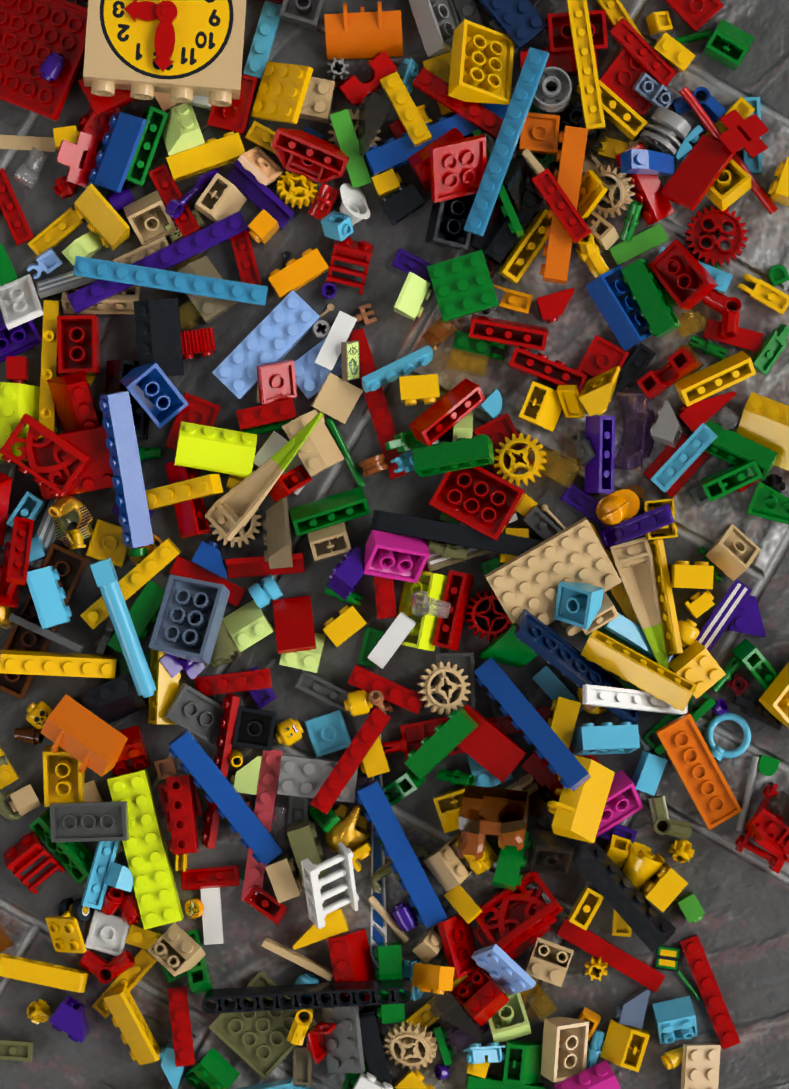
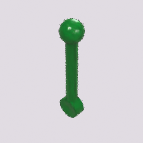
M704 546L699 547L698 552L703 554L706 561L709 562V566H714L710 559L705 556L706 548ZM714 567L715 580L721 582L723 577L718 574Z

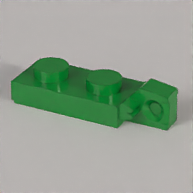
M781 324L777 330L774 329L753 357V366L762 375H767L788 345L786 337L789 334V326Z
M411 430L401 432L393 436V441L385 443L387 451L397 449L398 453L411 451L425 445L415 439ZM437 439V440H436L434 443H432L431 445L438 444V443H439V440Z

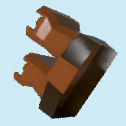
M466 785L459 811V830L461 831L457 855L461 859H463L464 855L475 856V860L483 858L487 834L497 835L498 846L502 849H505V845L517 846V851L523 849L529 813L528 792Z

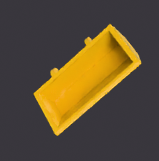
M574 755L591 777L574 792L570 787L567 790L564 786L563 789H556L555 794L560 795L559 802L548 801L547 803L548 811L554 814L551 826L553 833L556 835L593 844L615 772L592 759Z

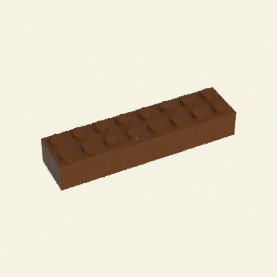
M52 543L41 568L53 566V569H57L60 580L57 581L59 587L64 589L66 598H64L65 605L69 606L90 559L56 543ZM29 592L19 615L40 624L31 593ZM14 624L3 650L48 652L52 640ZM60 625L48 629L57 632ZM0 673V690L21 700L26 699L36 675Z

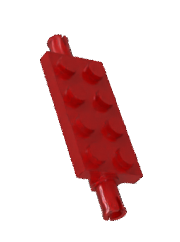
M445 716L400 725L402 737H400V740L383 742L384 748L392 747L385 749V754L402 751L403 753L405 752L407 761V755L413 749L418 750L422 746L420 742L428 735L431 738L436 733L434 729L441 722L445 724L449 719ZM497 721L491 722L494 726H498ZM457 746L447 756L465 752Z

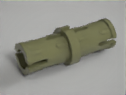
M430 540L428 547L430 553L442 555L447 559L450 557L466 561L468 549Z

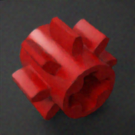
M67 176L56 179V185L52 187L57 197L61 195L62 199L75 195L74 189H77V185L66 181Z

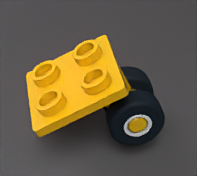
M72 898L63 899L59 905L60 917L48 916L45 918L56 952L85 953L87 951L77 921H88L92 915L93 908L82 906V898L75 900L74 903Z

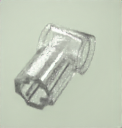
M33 147L24 165L18 168L14 180L32 189L39 179V172L46 162L48 155Z
M724 405L715 420L721 423L723 429L732 430L737 425L741 415Z
M416 591L412 594V613L421 617L429 614L447 619L451 603L430 598L425 591Z

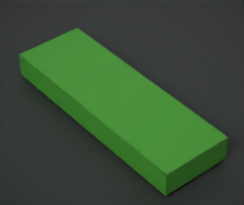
M661 223L633 236L631 242L623 241L608 250L616 266H619L667 242L669 239Z

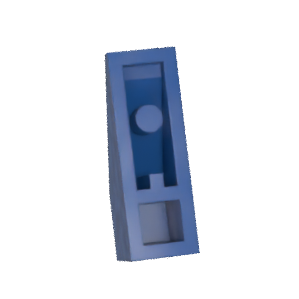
M630 149L620 154L621 173L674 174V155L642 149Z

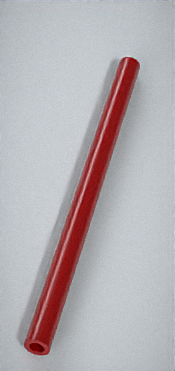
M684 87L679 91L680 95L713 139L721 142L718 137L722 134L688 87ZM736 153L732 159L751 176V190L770 215L773 214L778 208Z

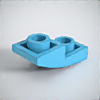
M700 125L695 127L682 142L674 157L675 163L680 160L683 162L693 149L690 143L694 145L701 138L700 135L704 130Z

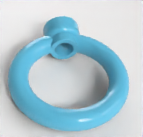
M726 712L723 715L715 716L709 722L706 728V742L714 759L720 762L722 758H736L748 749L751 742V730L746 720L738 714ZM725 720H732L738 723L744 733L742 744L732 751H726L716 745L713 738L715 727Z

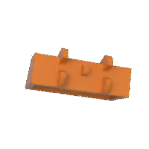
M377 1V12H365L364 6L360 7L361 12L347 13V3H343V13L324 14L327 60H333L334 57L337 60H341L342 57L344 59L372 58L380 50L385 51L389 57H402L401 10L382 11L381 1Z
M65 694L48 716L40 732L54 742L51 747L52 753L56 754L60 747L68 752L72 759L76 758L81 762L78 769L80 773L83 774L88 767L101 777L114 768L128 739L67 694Z

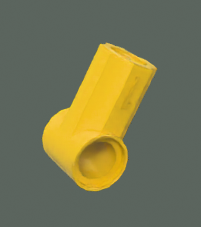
M312 1008L296 1010L286 1038L291 1044L302 1046L312 1022ZM301 1012H307L309 1014V1017L303 1019L299 1016V1014Z

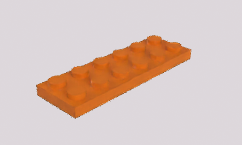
M689 712L655 731L709 830L742 812L740 805Z

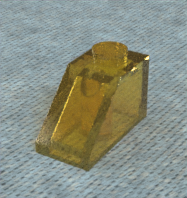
M530 976L536 981L535 986L521 993L539 1018L544 1021L558 1009L536 978Z

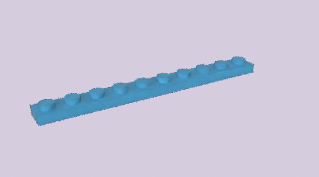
M532 47L529 48L464 227L466 232L484 236L547 63L549 53Z
M81 256L75 257L73 271L74 276L261 306L266 304L268 286Z

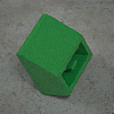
M722 19L704 48L703 53L736 71L755 38Z
M519 1040L505 1041V1060H503L502 1070L503 1083L519 1085L539 1083L541 1079L543 1043Z
M212 1047L183 1077L196 1089H229L240 1073Z

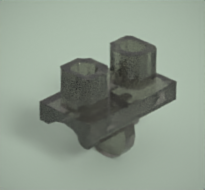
M781 791L777 795L771 796L768 801L771 803L770 810L776 815L782 814L785 816L783 823L789 827V795Z

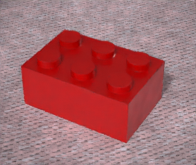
M96 315L57 316L58 374L64 376L85 370L86 376H99V318Z

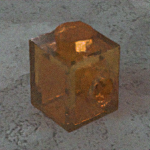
M440 318L422 337L428 345L436 350L453 335L456 329L449 321L443 323V319Z

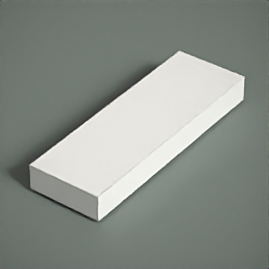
M339 311L315 363L331 371L333 370L341 354V342L348 340L357 321L356 318Z
M400 612L367 658L383 669L413 629L416 622L403 612Z
M220 887L200 889L201 901L204 905V913L202 915L204 945L223 944Z

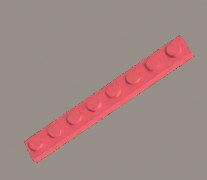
M274 749L271 751L263 750L254 809L255 815L270 834L283 753L281 750ZM250 847L241 901H244L254 885L261 889L263 888L265 866L262 862L258 863L252 856L254 852Z

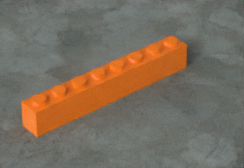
M565 125L564 131H560L559 143H562L561 150H557L556 162H559V168L555 169L554 178L577 210L588 129ZM549 207L548 218L551 219V224L546 227L545 237H548V245L543 247L542 256H545L546 259L545 264H541L540 275H543L542 281L566 284L572 239Z

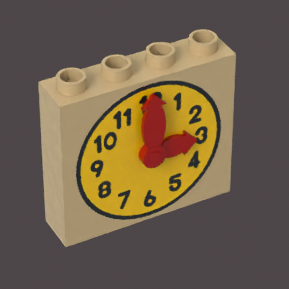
M88 0L83 69L84 85L91 87L93 95L103 97L114 96L115 89L131 90L130 97L139 100H151L154 98V92L170 94L169 100L176 103L193 102V96L209 97L208 103L210 105L219 107L231 106L232 99H240L246 0Z

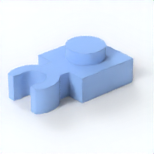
M49 247L35 257L38 263L29 264L27 271L36 269L37 273L33 275V278L38 279L42 271L49 274L62 265L63 261L52 247Z

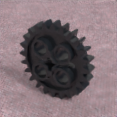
M579 100L576 105H573L572 101H570L569 107L557 114L560 116L559 131L565 128V125L571 126L565 120H569L573 127L585 128L583 109ZM576 116L582 117L580 121L573 120ZM595 129L594 133L588 134L585 156L591 159L590 153L598 154L596 148L603 149L601 142L607 141L604 136L608 135L607 129ZM558 139V150H561L562 143H559Z

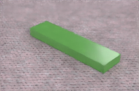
M348 108L329 114L340 149L349 157L346 168L353 189L372 183Z

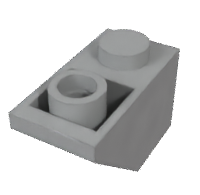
M665 400L664 405H661L658 410L659 417L656 423H653L650 433L654 441L676 448L683 430L671 404Z

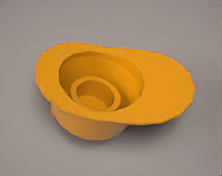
M621 489L604 497L596 506L598 519L605 525L613 526L632 518L640 509L639 497L629 489Z

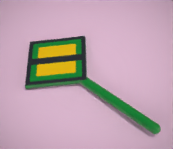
M661 945L657 948L654 968L676 972L694 997L700 1000L698 994L679 970L682 948Z

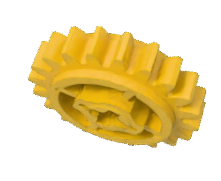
M520 433L519 438L512 434V440L505 437L506 444L499 443L502 449H495L499 456L494 457V460L499 462L494 465L495 468H500L497 474L499 476L503 475L502 479H509V482L512 484L516 481L518 487H520L522 481L528 486L529 479L535 483L534 476L541 477L538 471H545L541 464L547 463V460L542 458L546 455V452L540 451L543 445H537V438L531 441L530 434L525 439L523 433ZM519 445H524V446H526V447L523 448L522 450H514V449H512V448H514V447H516V446H519ZM532 451H534L535 454L534 465H532L529 461L531 456L530 453ZM507 454L511 458L510 467L508 469L506 467ZM514 455L523 458L526 465L524 463L518 462L517 458ZM521 469L528 470V472L524 474H514L516 471Z

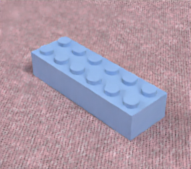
M292 290L212 373L242 401L258 384L256 366L281 361L313 328L314 324L321 320L320 316Z

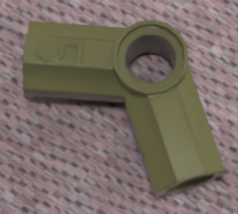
M665 795L648 798L653 829L660 835L689 839L692 823L669 818ZM661 820L666 821V828L658 830V822Z

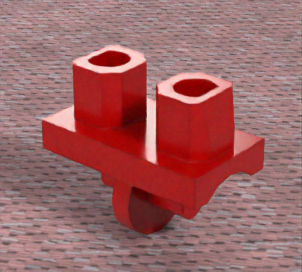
M322 183L308 215L321 221L331 212L340 191Z

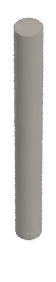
M752 756L741 805L742 812L739 814L736 831L744 832L760 760L758 756Z

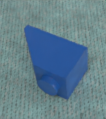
M209 539L207 542L202 541L191 561L227 579L228 573L221 550L217 548L218 544Z

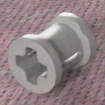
M324 320L317 321L313 326L315 336L321 339H325L331 330L329 324ZM320 325L322 327H327L325 329V334H322L321 332L317 333V331L319 330L318 327Z

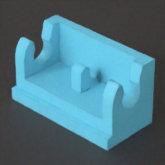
M643 750L632 778L636 790L654 796L668 760Z

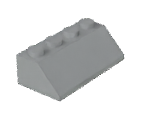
M408 0L427 57L440 56L451 52L453 31L460 24L453 0Z

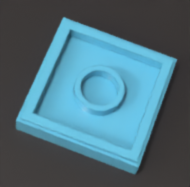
M340 709L304 721L316 758L347 748L352 742Z

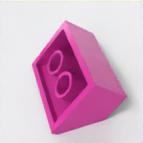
M372 530L365 546L364 574L417 583L430 556L426 539Z
M623 770L614 774L596 837L644 808L634 783Z
M607 1060L554 1085L555 1089H621Z

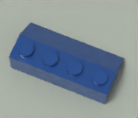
M117 112L111 116L109 120L110 128L102 139L103 147L101 151H98L95 158L97 163L95 168L90 171L88 177L90 179L89 185L92 183L94 187L108 193L121 192L147 120L123 112Z
M620 265L598 276L585 287L597 305L599 312L608 323L609 328L618 339L619 344L626 351L652 336L648 329L649 324L647 320L640 314L639 309L641 308L638 302H635L631 296L632 291L622 279L623 274L621 270L623 268Z

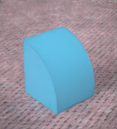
M497 389L480 405L481 409L492 420L498 416L502 408V397Z
M40 535L33 537L31 540L29 563L43 559L47 555Z
M112 862L105 884L131 892L133 887L132 873L127 867Z

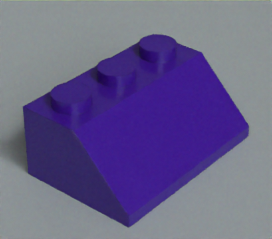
M2 312L0 313V363L6 360V356H16L42 343L41 334L34 320L8 330Z

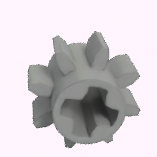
M334 57L332 64L327 63V66L331 68V70L327 71V75L332 74L333 81L337 78L342 82L344 75L349 76V72L345 69H348L350 65L344 64L343 57L341 60H337ZM336 66H339V68L341 69L340 73H338V71L335 70Z

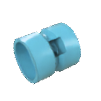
M271 574L263 578L261 584L255 583L248 588L260 609L270 604L271 599L275 601L283 596L281 589Z

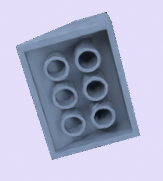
M170 574L148 648L209 665L230 591L223 584Z

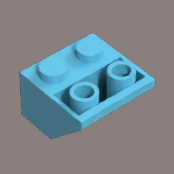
M690 996L652 1004L660 1044H670L674 1041L688 1040L698 1036L696 1015Z

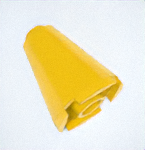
M631 842L622 872L640 891L663 866L665 860L659 853L655 856L651 852L652 849L638 842Z

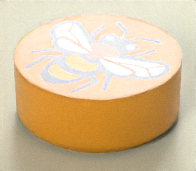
M197 898L188 900L185 904V912L192 919L201 917L204 913V905Z

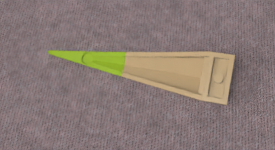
M319 412L277 453L245 480L218 499L205 514V517L227 540L231 541L242 526L245 527L317 425L323 413Z
M647 537L611 546L609 551L614 568L622 581L621 584L658 664L670 670L660 614L653 557Z

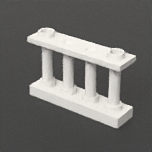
M342 842L338 843L339 854L317 865L312 864L308 858L301 861L309 919L318 929L325 927L324 918L327 914L347 904L354 911L359 910V897L356 893L352 863L353 853ZM339 862L341 863V869L320 879L318 878L321 871ZM340 877L343 878L342 884L323 893L320 892L322 886ZM343 891L345 892L344 898L325 907L322 906L324 900Z

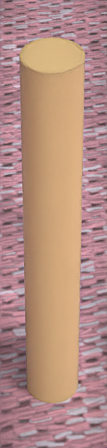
M371 895L367 899L403 943H406L410 939L408 935L399 928L397 922L374 895Z

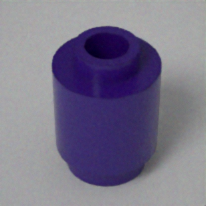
M52 51L50 55H47L39 68L41 72L40 77L48 82L51 79L55 81L65 66V59Z
M128 187L122 188L120 193H111L106 196L108 203L116 212L123 210V207L135 200Z
M400 902L393 906L392 914L400 929L407 932L417 926V918L409 903L404 904V902Z

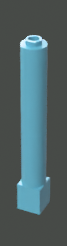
M111 557L92 563L90 565L92 573L103 596L138 696L142 695L143 698L154 695L153 691L157 690L120 589Z

